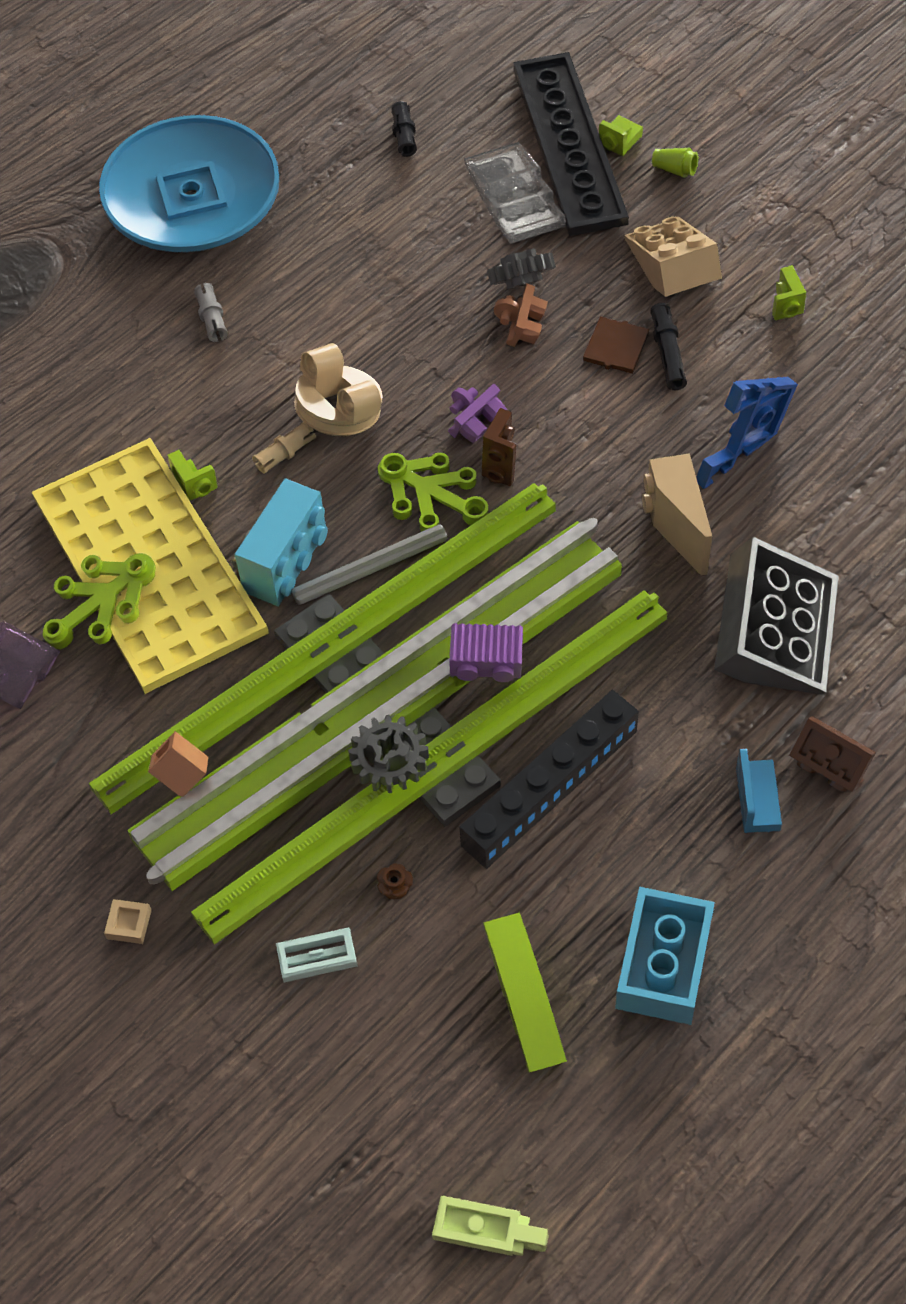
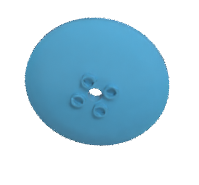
M180 116L151 124L124 140L113 151L104 165L100 177L99 192L104 212L109 221L120 233L130 240L161 251H201L221 246L241 237L254 228L267 215L278 193L279 170L275 155L268 143L247 126L216 116ZM190 190H197V193L195 194H185Z

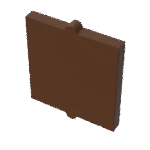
M600 316L584 353L583 361L605 366L607 370L613 368L633 374L649 335V329L628 324L626 320L620 322Z

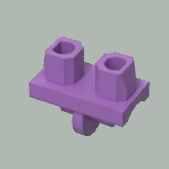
M493 384L476 400L474 398L478 395V392L475 388L472 387L468 391L463 388L455 389L451 394L454 404L450 406V410L453 414H457L460 410L462 413L454 419V425L448 432L454 438L461 433L474 444L487 430V427L477 418L483 414L492 422L500 408L508 410L497 398L500 389Z

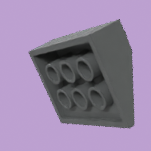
M750 538L730 554L714 670L744 683L820 695L826 693L839 576L760 539Z

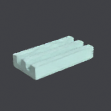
M350 927L276 943L283 982L357 967ZM345 941V945L312 950L305 954L286 957L287 953Z

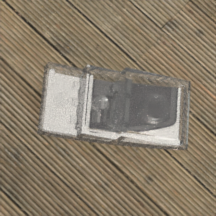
M519 142L464 158V164L485 206L510 244L566 227L565 215L554 203L553 191L541 178L539 165Z

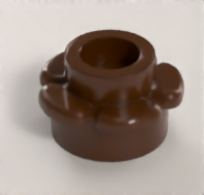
M397 863L391 864L388 868L383 867L376 877L379 882L377 885L379 892L390 899L404 897L413 884L411 872L406 871L405 866ZM397 878L398 881L396 883H392L391 879Z

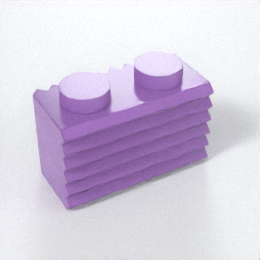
M457 623L452 624L449 659L450 676H457L464 681H472L477 679V677H493L494 680L499 682H509L514 678H521L523 627L520 625L516 627L514 625L500 626L498 624L487 626L485 624L478 625L477 623L474 625L470 623L467 625L463 623L459 625Z

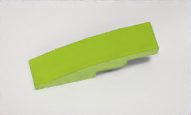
M520 912L483 922L502 993L506 998L528 1072L567 1062L543 980Z

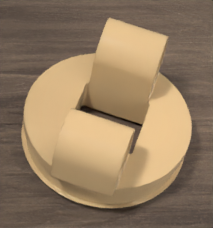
M330 343L304 352L301 355L300 370L303 372V375L296 384L294 407L304 423L312 429L327 435L351 436L364 432L377 422L382 404L380 386L371 376L363 371L344 366L343 355L336 344ZM338 394L336 408H334L325 398Z

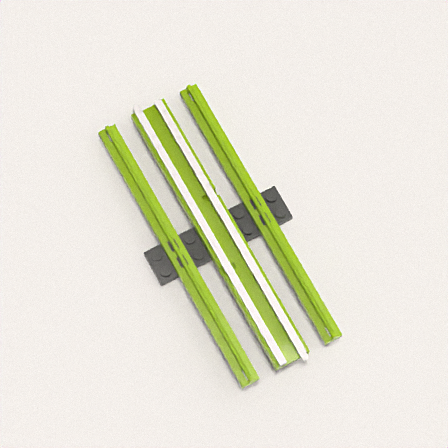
M533 483L348 609L344 610L330 594H327L275 629V638L286 649L284 652L89 783L93 793L109 813L113 814L160 782L148 772L151 756L175 731L200 751L204 752L311 678L326 693L313 702L310 709L302 714L300 712L205 776L184 797L176 796L127 830L132 842L152 866L146 875L149 884H158L164 881L171 891H174L350 767L352 763L349 758V749H352L351 738L352 736L361 737L359 732L361 725L368 729L371 728L372 718H376L380 724L384 723L386 715H390L392 722L397 723L398 719L402 716L405 717L406 727L416 723L418 734L424 733L426 736L425 746H428L429 758L426 759V771H418L419 781L417 783L410 779L406 780V790H403L397 784L393 786L392 793H388L386 785H381L377 791H373L372 784H370L191 911L194 920L214 945L419 798L440 823L446 827L501 787V779L479 757V754L667 620V611L658 604L659 596L652 593L649 595L643 590L453 726L434 708L470 682L461 680L457 676H450L451 626L454 623L458 625L461 623L465 625L477 623L478 625L485 624L487 626L490 624L494 626L497 624L500 626L514 625L515 627L520 625L523 627L524 644L620 577L622 564L617 560L618 556L609 547L603 551L591 539V536L597 531V519L591 518L580 523L576 521L386 653L372 641V636L556 511V503L547 496V488L543 484L537 486ZM535 501L538 502L532 508L526 510V507H528L530 504H532ZM646 610L649 611L647 614H645L644 616H642L640 619L637 620V616H639L641 613H643V612L646 611ZM404 740L403 744L410 746V744ZM122 781L124 782V784L117 788L115 791H113L109 795L106 794V792L112 789L114 786H116ZM227 910V914L213 924H210L211 920Z

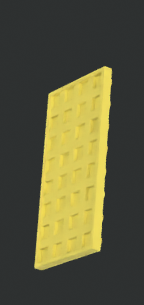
M151 438L32 492L35 502L81 582L110 583L118 577L101 575L98 578H89L81 568L83 559L89 555H96L101 561L125 562L130 556L143 553L150 556L156 566L155 577L151 583L142 587L138 603L139 617L132 623H124L116 614L118 603L125 600L126 588L117 596L110 627L114 641L145 694L269 634L268 627ZM97 563L91 565L89 570L94 569ZM132 608L126 609L123 615L129 614Z

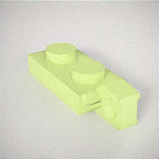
M447 1196L440 1197L432 1232L433 1240L513 1256V1254L523 1256L524 1248L545 1252L549 1235L548 1229L529 1226L530 1218L521 1215L520 1211Z

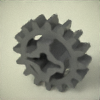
M530 249L501 258V265L488 269L487 273L490 285L506 283L507 289L524 286L527 283L532 284L543 280L541 273L552 270L556 266L552 253L537 255L535 249Z
M386 715L384 723L379 724L376 718H372L371 728L368 729L361 725L359 727L361 737L352 736V749H349L353 774H359L360 783L364 785L371 780L373 791H377L381 785H386L388 793H392L393 786L397 784L403 790H406V780L408 779L417 783L419 781L418 771H426V759L429 758L428 746H425L426 736L424 733L418 734L417 724L413 723L406 727L405 717L401 716L397 723H394L390 715ZM404 740L407 741L410 744V746L403 744ZM365 756L368 757L369 762L375 764L374 767L368 764V762L365 759Z

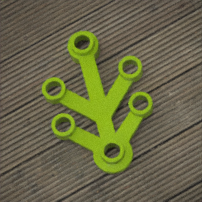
M389 453L382 458L378 465L380 479L391 484L394 499L392 511L395 518L405 520L412 515V503L406 498L404 483L415 489L421 513L419 518L421 532L439 525V517L434 513L431 498L461 513L463 520L470 526L489 514L487 501L481 497L473 496L464 500L442 488L458 485L460 488L468 490L472 489L477 483L476 471L471 467H463L458 471L447 473L450 469L449 457L444 453H435L431 457L406 460L399 453ZM437 462L445 463L441 466L435 465ZM431 469L432 473L436 475L421 477L416 472ZM465 476L471 477V479L464 480L462 478ZM399 507H407L406 510H398ZM428 521L434 522L432 525H425L424 523Z
M138 553L130 556L125 562L101 561L96 555H89L83 559L81 568L89 578H98L101 575L118 576L110 583L74 582L69 576L59 577L54 583V590L61 598L70 599L73 596L90 598L63 619H51L46 622L43 628V638L54 649L67 647L73 640L72 629L99 609L97 621L89 626L88 634L97 644L107 643L112 636L110 627L117 596L126 588L125 600L118 603L116 614L124 623H132L139 617L138 603L142 587L151 583L155 577L156 566L152 558L147 554ZM97 563L94 569L89 570L91 565ZM70 584L68 589L62 591L65 585ZM132 608L129 614L123 615L126 609ZM100 629H104V632L101 635L96 636V633Z

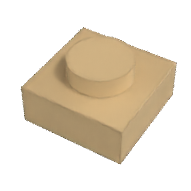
M113 899L104 932L106 939L143 944L151 914L150 905Z

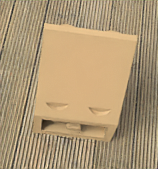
M668 217L662 220L661 224L640 226L634 232L624 235L627 244L653 288L665 297L722 278L717 243L680 217Z

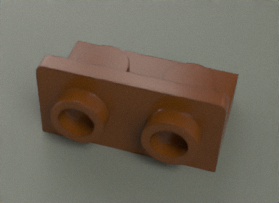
M500 408L483 436L482 476L487 477L494 483L511 486L514 482L516 444L511 442L515 427L511 426L512 412Z
M812 716L808 718L789 756L796 759L797 765L803 770L810 773L818 772L829 779L828 783L834 788L843 792L848 790L854 792L861 787L864 781L863 776L876 752Z

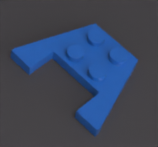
M789 377L733 382L724 406L733 414L741 412L729 430L731 437L726 448L703 459L696 476L698 485L703 489L707 488L713 483L711 477L719 470L724 474L733 468L740 454L744 453L746 456H749L777 434L798 385Z

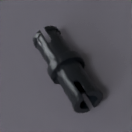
M399 101L391 107L394 119L392 130L393 135L397 138L399 154L401 153V156L409 157L417 151L414 139L416 128L415 123L411 120L410 106L406 102Z

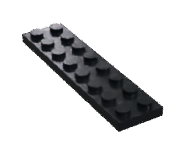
M565 52L513 62V71L569 236L627 226L629 216L570 53Z

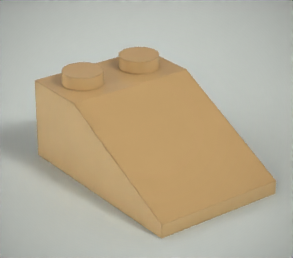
M690 454L650 459L649 473L644 474V487L646 491L645 494H642L645 514L650 513L653 526L700 575H707L712 533Z

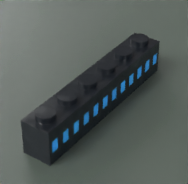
M612 689L459 826L461 847L485 869L489 868L637 732L639 711Z

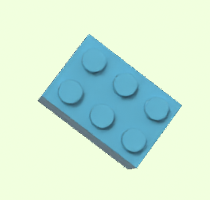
M286 478L283 480L235 553L241 585L247 594L279 606L284 597L292 593L301 570L305 571L308 568L317 545L321 546L327 537L328 528L325 524V508L322 505L321 492Z
M639 887L617 988L615 1009L689 1025L692 1024L715 902Z

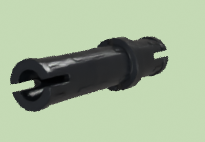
M658 303L650 309L654 323L653 337L659 345L667 388L669 390L672 388L673 391L683 389L687 385L677 342L679 332L673 323L669 304L665 306V303Z

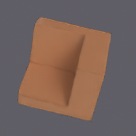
M175 731L152 754L148 772L180 797H184L206 775L208 756Z

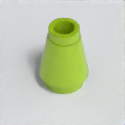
M691 148L655 149L652 156V166L686 178L688 175L693 176L697 170L698 153L692 151Z

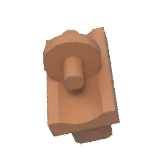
M528 283L525 285L523 296L518 298L517 301H515L513 296L508 295L506 299L498 300L494 306V314L500 319L501 324L508 325L511 322L506 344L515 347L519 339L535 344L540 335L542 325L527 318L530 317L541 321L548 301L533 296L535 286Z

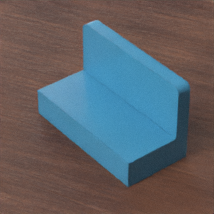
M739 749L736 773L744 833L781 831L782 820L773 760L749 761L747 749Z

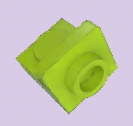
M620 115L611 123L603 120L599 124V136L603 147L621 156H624L643 135L642 126Z
M793 265L780 269L779 282L776 283L777 295L774 297L772 312L775 320L792 318L804 313L806 290Z
M180 450L167 455L171 472L189 501L206 496L211 491L217 489L215 470L212 465L197 470L191 459L186 461Z

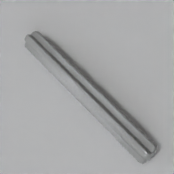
M442 525L429 528L292 589V595L298 605L309 602L447 540L445 529Z

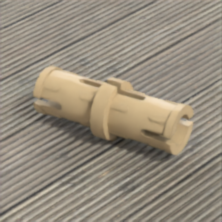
M302 422L286 435H278L274 438V443L252 457L253 462L258 461L255 466L261 473L265 474L284 459L290 460L295 456V452L316 439L315 433L310 434L314 430Z

